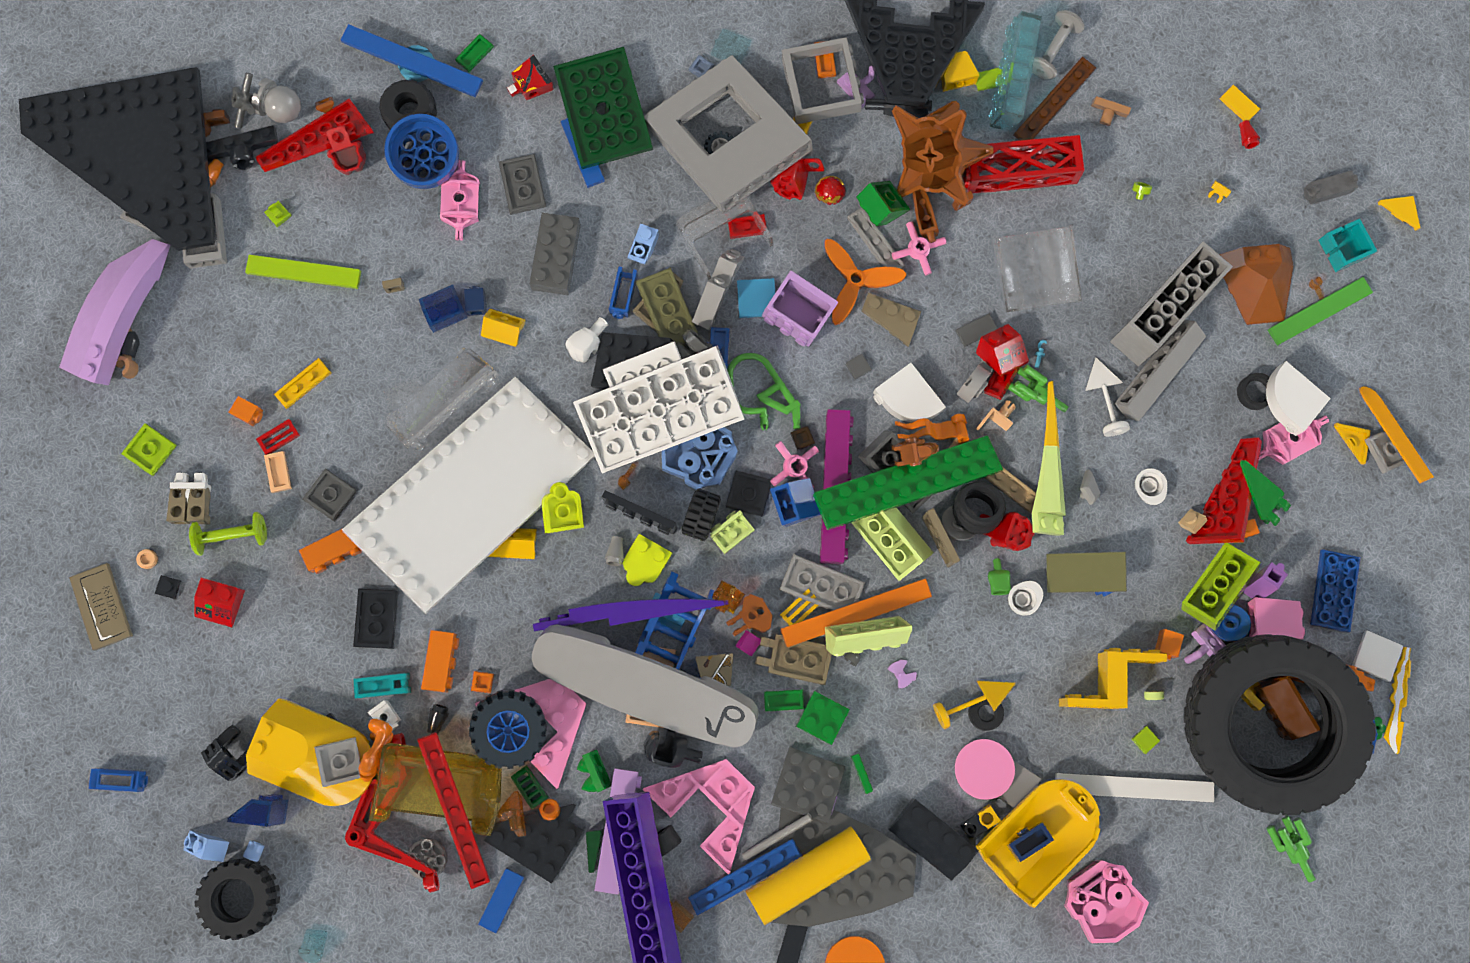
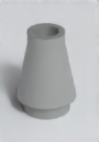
M618 536L611 538L605 556L606 564L621 566V563L624 561L623 538Z

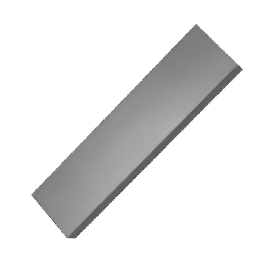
M860 208L847 217L882 267H896L900 269L905 267L900 258L893 260L892 253L895 252L879 228L870 221V217L864 209Z

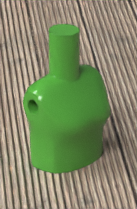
M999 558L993 559L994 570L988 572L991 594L1007 595L1011 590L1010 572L1002 569Z

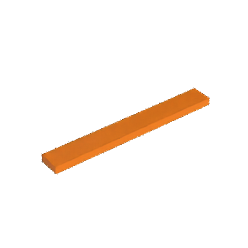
M922 579L786 626L780 630L786 647H790L824 635L825 627L861 622L932 597L926 579Z

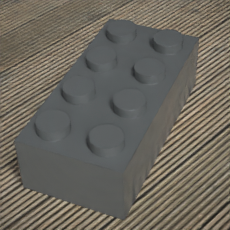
M542 212L529 283L532 290L569 295L581 226L578 217Z

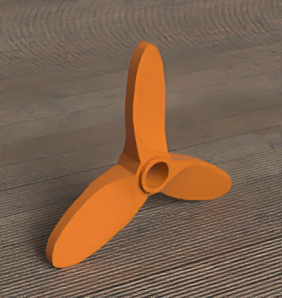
M832 239L825 240V251L830 261L846 279V284L836 299L838 304L832 312V322L834 325L841 324L848 317L855 305L859 289L862 287L882 288L902 282L906 277L905 271L896 267H874L861 271L857 269L849 254L836 241ZM857 276L861 281L854 283L851 278Z

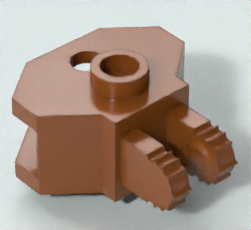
M916 437L907 438L905 441L892 446V450H900L901 460H896L895 465H920L922 460L937 453L939 446L935 442L925 443L924 439Z
M750 594L743 599L742 611L739 612V615L726 623L730 626L742 619L745 624L741 628L734 630L732 633L734 637L747 629L748 631L754 629L764 633L771 628L772 614L762 598ZM762 609L764 613L758 614L757 610Z

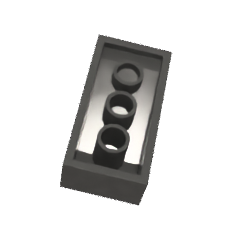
M884 430L858 457L872 473L896 466L895 461L901 460L900 450H892V446L901 441L894 432ZM931 496L904 504V506L913 514Z

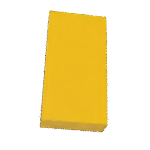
M1234 85L1220 98L1243 121L1250 120L1260 110L1257 105Z

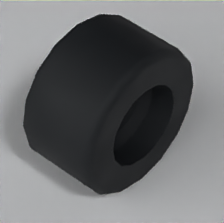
M668 825L657 832L662 857L681 843V838L672 825Z

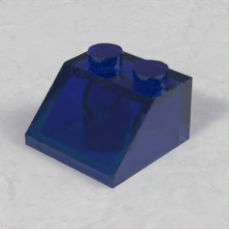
M454 285L419 299L423 314L433 333L468 318Z

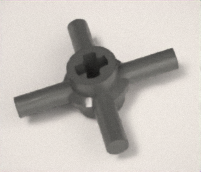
M247 72L245 73L242 90L239 87H233L232 107L238 108L234 124L237 128H242L245 111L250 115L255 113V109L251 105L253 93H249L253 74Z

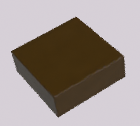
M808 426L790 432L797 451L815 444Z

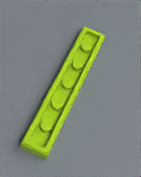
M248 255L245 273L249 275L358 289L361 276L360 269Z

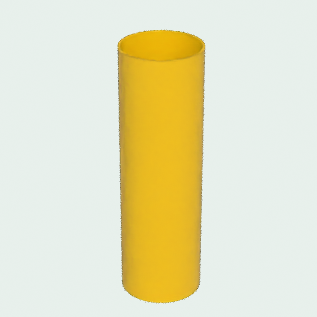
M850 826L745 892L765 926L869 862L871 858L862 841Z

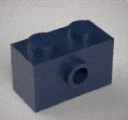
M1039 823L1030 830L1026 827L1018 832L1017 835L1019 837L1007 844L1017 862H1022L1054 841L1045 825Z

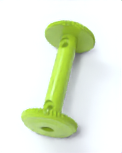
M254 512L252 524L202 532L200 525L197 522H193L189 528L191 548L196 555L202 556L205 543L255 535L258 545H264L267 540L264 518L259 512Z

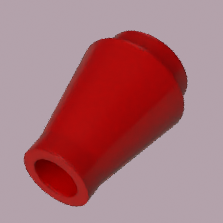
M1245 120L1241 122L1239 128L1242 146H1245V149H1252L1258 146L1260 137L1250 124V121Z

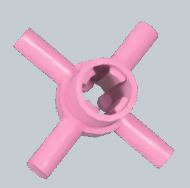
M782 441L775 444L785 460L783 471L770 480L772 485L776 486L788 476L798 477L800 480L807 479L808 477L805 474L808 468L807 461L819 452L818 448L813 446L805 454L799 456L791 455ZM797 461L799 464L796 465V469L798 470L794 471L791 468V464Z

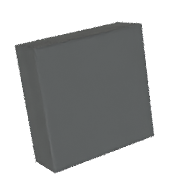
M863 354L846 362V366L855 380L872 370Z

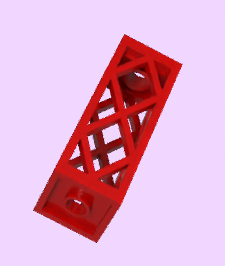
M1080 135L989 143L987 145L993 147V154L965 168L963 183L965 188H967V193L971 191L972 194L1078 184L1085 171ZM1066 154V158L1059 160L1050 155ZM1043 158L1057 164L1050 167L1039 162V160ZM1020 159V160H1019L1018 162H1016L1014 165L1011 164V163H1008V162L1004 161V160ZM1027 162V164H1025L1023 167L1019 168V166H1021L1023 163ZM997 163L1008 169L1002 172L991 167V165ZM1032 165L1042 169L1036 171H1026ZM986 170L993 175L980 176L979 173Z

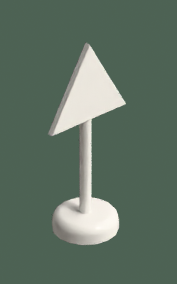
M1095 358L1085 391L1098 388L1103 390L1112 423L1103 428L1104 436L1110 437L1123 434L1130 430L1129 423L1126 421H1116L1107 386L1123 382L1102 362Z

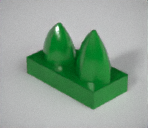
M594 750L582 755L583 758L579 761L577 770L589 773L590 776L585 780L581 789L587 792L598 793L612 787L598 751Z

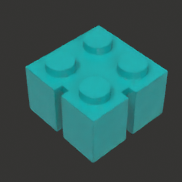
M1361 219L1332 230L1318 240L1325 254H1330L1328 260L1335 273L1361 262L1377 252Z

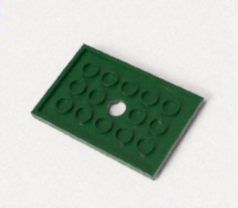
M624 47L553 66L581 169L653 150ZM602 102L610 105V111L605 115H601L596 111L598 104Z

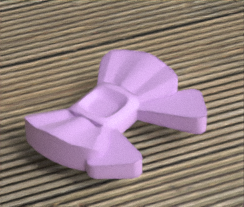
M899 660L888 667V670L896 676L899 689L907 687L912 681L916 680V672L905 674L903 671L907 664L906 660Z

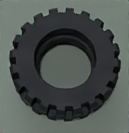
M247 858L222 862L217 867L211 868L207 872V876L203 877L199 882L202 886L197 888L195 895L199 896L198 900L194 901L195 907H199V912L196 915L198 919H203L204 922L201 924L203 928H210L209 933L211 935H220V939L239 940L261 931L264 926L272 921L271 917L278 910L275 906L280 903V896H277V891H280L279 885L275 886L274 880L277 879L275 875L268 873L270 869L266 865L261 866L259 861H251ZM234 879L246 882L251 887L254 895L252 910L243 918L230 916L224 910L221 901L225 885Z

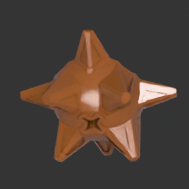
M951 101L922 118L915 117L897 105L892 110L902 136V163L904 169L897 188L902 198L921 189L925 192H944L963 206L970 202L961 176L965 168L992 155L993 147L965 138L962 135L967 113L962 109L959 110L960 104L957 101Z

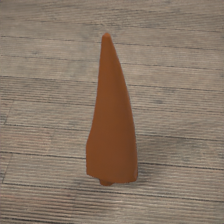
M919 189L913 192L919 231L922 237L928 239L929 243H933L936 241L935 237L939 234L937 222L927 193Z

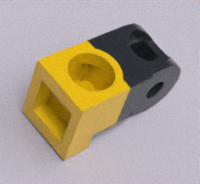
M988 804L982 810L975 813L974 816L961 823L960 826L967 837L972 839L1001 822L991 805Z

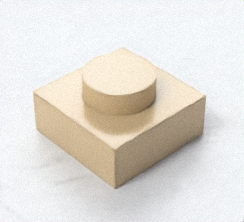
M1190 509L1178 523L1182 528L1196 534L1208 520L1206 516Z

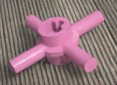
M913 221L908 222L906 226L912 240L909 242L908 248L893 252L892 258L896 260L910 255L912 258L920 261L925 276L929 275L932 271L926 257L930 249L945 245L946 239L942 237L936 239L933 243H929L925 238L918 237Z

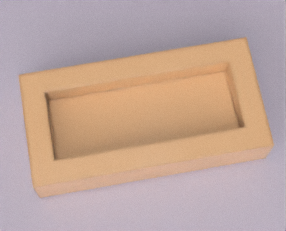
M281 451L264 455L271 493L292 489L285 452Z

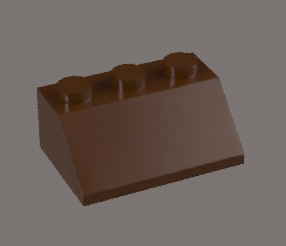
M1272 677L1254 688L1257 698L1265 705L1268 718L1275 723L1278 735L1284 738V740H1295L1321 730L1290 677Z

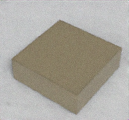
M401 278L382 281L386 293L403 291L405 289Z

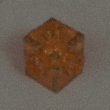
M721 580L712 599L728 600L729 604L714 608L722 613L727 611L734 614L745 594L735 586Z

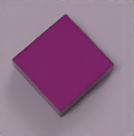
M746 630L736 644V647L752 657L760 645L761 639Z

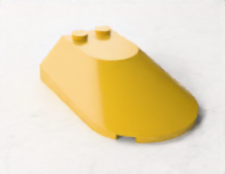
M278 698L261 717L246 754L247 773L322 805H345L359 798L367 790L371 781L364 782L361 778L322 787L314 747L356 737L361 761L364 753L369 751L370 745L368 739L357 729L286 699Z
M1050 780L1034 788L976 847L986 864L1004 884L1030 907L1035 908L1095 845L1100 833L1099 808L1092 795L1081 785L1069 780ZM1043 823L1054 841L1022 862H1017L1007 844L1018 838L1017 833L1027 827L1030 830L1037 824Z

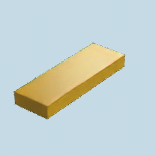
M318 358L274 393V395L288 409L328 377L331 371Z

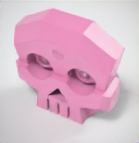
M1095 860L1067 880L1068 893L1064 906L1071 917L1079 921L1090 943H1116L1138 928L1142 922L1149 902L1131 884L1133 879L1123 865ZM1097 885V893L1089 891ZM1117 892L1121 893V897L1119 899L1115 897V894ZM1093 909L1097 910V914L1095 916L1091 915V911Z

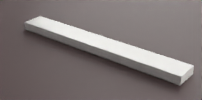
M1055 773V780L1073 781L1095 796L1214 802L1213 782Z

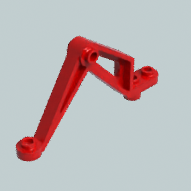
M403 733L395 734L392 737L390 746L395 753L393 763L398 774L371 781L367 790L361 795L345 834V840L349 846L425 872V877H423L424 889H428L430 893L439 891V878L435 869L374 833L411 779V769L417 768L416 756L414 753L408 754ZM390 786L389 791L367 823L364 822L376 790Z

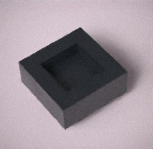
M161 575L154 594L176 599L181 580Z

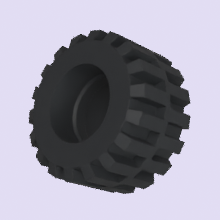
M699 488L694 492L682 525V534L701 541H705L708 538L721 502L720 495Z

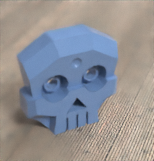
M725 427L662 450V471L685 479V484L695 490L720 485L738 452L733 441L732 432ZM706 436L707 441L702 442L700 438ZM716 457L712 466H710L707 458ZM690 460L693 462V465L687 466L686 462Z

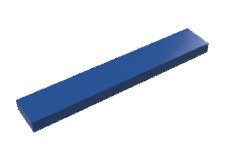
M791 839L689 896L688 899L698 916L777 872L801 857L802 854L794 839Z

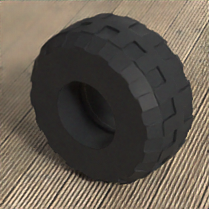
M405 79L394 82L385 89L380 98V113L384 123L390 130L398 121L409 115L427 114L434 117L437 116L436 102L432 93L424 84L415 80ZM413 102L418 104L415 111L410 114L399 113L400 108L405 103Z

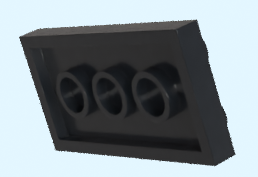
M604 491L602 499L606 508L615 512L619 509L623 512L624 516L630 519L636 517L641 521V524L647 527L654 525L658 528L659 532L665 535H669V533L674 535L677 528L676 522L611 492Z

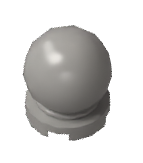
M268 78L262 79L258 83L261 86L258 93H254L251 105L255 109V113L260 116L267 114L269 118L278 123H287L296 119L301 110V102L296 92L287 86H277L276 82Z

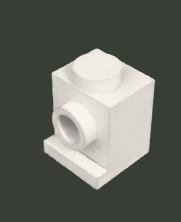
M386 700L368 711L373 719L382 720V715L386 714L388 719L385 722L393 730L399 726L397 723L401 721L389 701Z

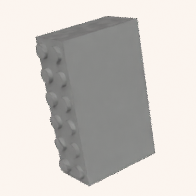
M1203 241L1110 342L1132 362L1140 366L1162 346L1233 266Z

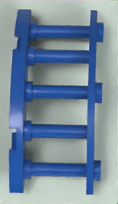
M671 571L659 598L668 599L671 593H678L689 599H712L714 590L710 589L705 598L679 586V583L676 582L679 574ZM711 608L700 609L698 615L690 612L676 614L693 622L688 636L660 624L661 621H658L659 617L648 619L635 653L643 656L644 652L647 653L649 651L676 663L674 668L679 670L688 648H692L695 643L696 637H694V634L706 610ZM659 631L683 642L684 645L679 656L651 644L652 642L649 639L652 632Z

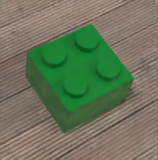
M813 691L795 727L832 745L850 709Z

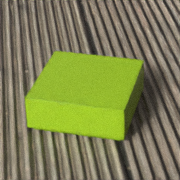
M1144 726L1131 738L1144 754H1147L1160 742L1147 726Z

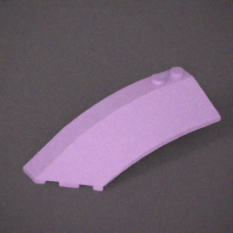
M152 239L107 265L81 307L59 368L90 382L109 385L126 335L147 294L156 280L159 281L171 245Z

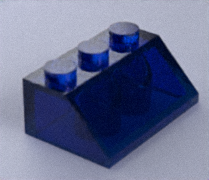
M281 794L259 795V798L251 799L227 818V822L265 827L285 824L289 799H283Z

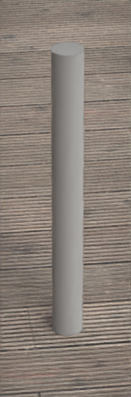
M809 813L742 853L745 860L750 859L813 820Z

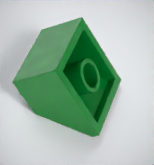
M891 181L871 182L856 196L861 208L867 212L870 221L876 226L887 225L910 210Z

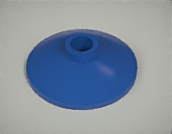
M1233 605L1216 631L1213 629L1212 631L1216 636L1225 641H1237L1249 633L1251 620L1244 609ZM1231 623L1233 627L1229 628L1226 624Z

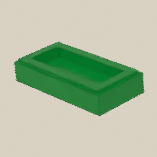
M479 34L459 54L455 61L470 73L494 46Z
M803 690L764 692L765 711L804 709Z
M860 754L850 756L864 794L873 792Z

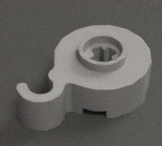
M982 360L957 392V395L967 403L974 396L978 398L988 385L986 380L993 372V369Z

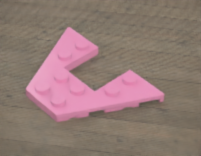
M547 679L516 689L515 692L520 693L521 691L526 693L528 697L531 696L541 707L545 719L557 731L542 747L541 751L535 754V758L531 763L558 789L586 703L575 691L551 679Z
M727 759L642 789L644 792H649L650 798L670 817L700 789L727 816L703 841L700 847L728 875L730 874L755 787Z

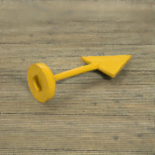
M977 681L984 694L983 696L947 711L942 703L933 704L940 725L943 729L949 728L951 722L948 715L986 699L995 712L1016 683Z

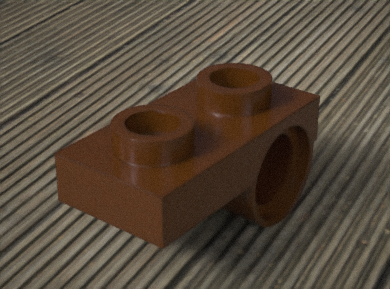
M214 109L211 112L204 113L206 137L210 135L211 127L230 123V117L224 109Z

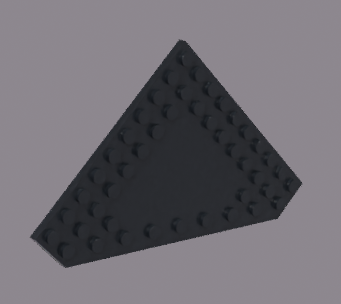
M197 67L19 99L21 134L178 251L215 245L200 70Z

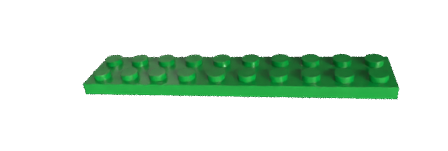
M988 435L932 454L927 459L922 460L920 465L893 466L814 492L813 497L827 530L1001 472L1003 468Z

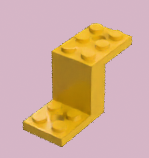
M1121 648L1104 649V652L1098 653V695L1084 696V698H1082L1081 694L1065 695V698L1059 699V707L1128 708L1127 663L1167 662V654H1160V650H1148L1141 653V649L1123 650V652H1121Z

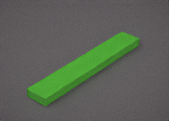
M1364 277L1269 328L1268 332L1278 346L1372 294L1373 291Z

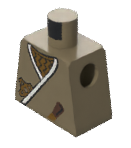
M733 653L696 657L700 678L707 676L727 686H731Z

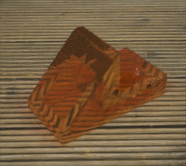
M514 791L497 811L496 815L500 821L509 820L511 831H514L518 837L526 836L523 800L519 792Z

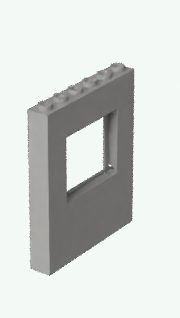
M733 55L722 60L717 66L709 69L704 75L693 80L691 84L679 90L675 95L664 100L659 106L644 115L650 132L722 213H725L813 151L811 138ZM729 94L752 118L755 124L709 155L683 124Z

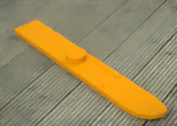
M1363 386L1359 388L1364 401L1418 482L1423 483L1432 479L1434 476L1381 397L1369 387Z

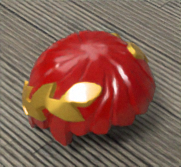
M825 176L816 184L815 194L819 201L828 205H835L844 198L846 188L840 178Z

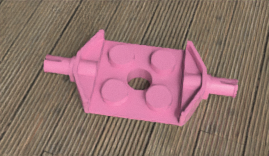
M459 160L458 170L445 183L441 184L440 219L456 229L455 240H463L464 228L479 221L478 200L480 181L472 174L466 173V161L462 160V163ZM462 194L464 199L461 202H456L454 200L456 195Z
M1324 415L1318 420H1313L1304 432L1298 434L1297 442L1290 439V433L1281 423L1264 431V448L1260 451L1259 461L1269 456L1284 465L1320 445L1322 439L1320 428L1324 424L1329 423V419L1321 421L1328 417Z

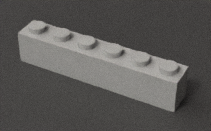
M1184 320L1155 352L1115 402V405L1126 418L1139 421L1200 346L1206 335L1196 321Z

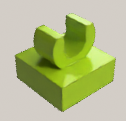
M279 201L270 205L264 212L277 228L292 216Z

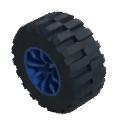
M508 689V691L499 690L493 695L489 694L486 696V699L480 701L477 708L473 711L469 728L471 745L476 750L477 756L483 758L488 765L493 764L495 768L499 769L502 767L513 769V766L517 765L521 767L528 760L531 762L535 758V754L541 751L542 744L545 743L546 721L541 707L531 696L528 697L526 693L521 691L520 693L515 692L512 689Z

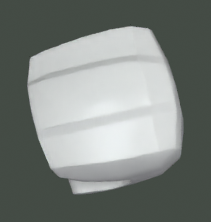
M599 317L590 329L583 327L571 335L566 341V348L570 356L578 362L585 363L591 353L595 355L600 343L598 336L608 326V323Z

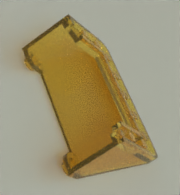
M388 743L382 747L369 821H387L391 811L445 818L420 747ZM444 751L468 821H471V829L477 834L491 836L501 804L502 768H495L493 764L488 765L483 758H479L477 755Z

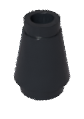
M433 704L429 713L428 733L437 732L438 735L449 715L448 707Z

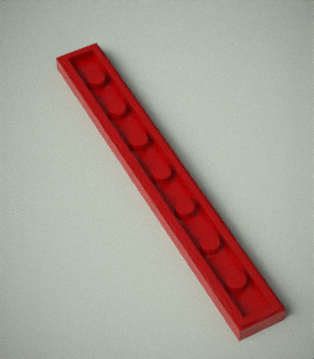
M437 732L418 738V744L471 889L490 882Z

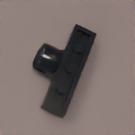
M272 125L206 142L208 161L230 157L234 168L238 170L250 169L254 163V150L278 143L276 129Z

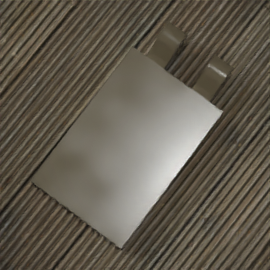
M775 634L774 640L765 637L760 638V646L771 647L772 653L770 659L760 656L756 657L755 664L768 667L767 673L826 685L832 655L826 649V645L804 641L786 647L782 635Z

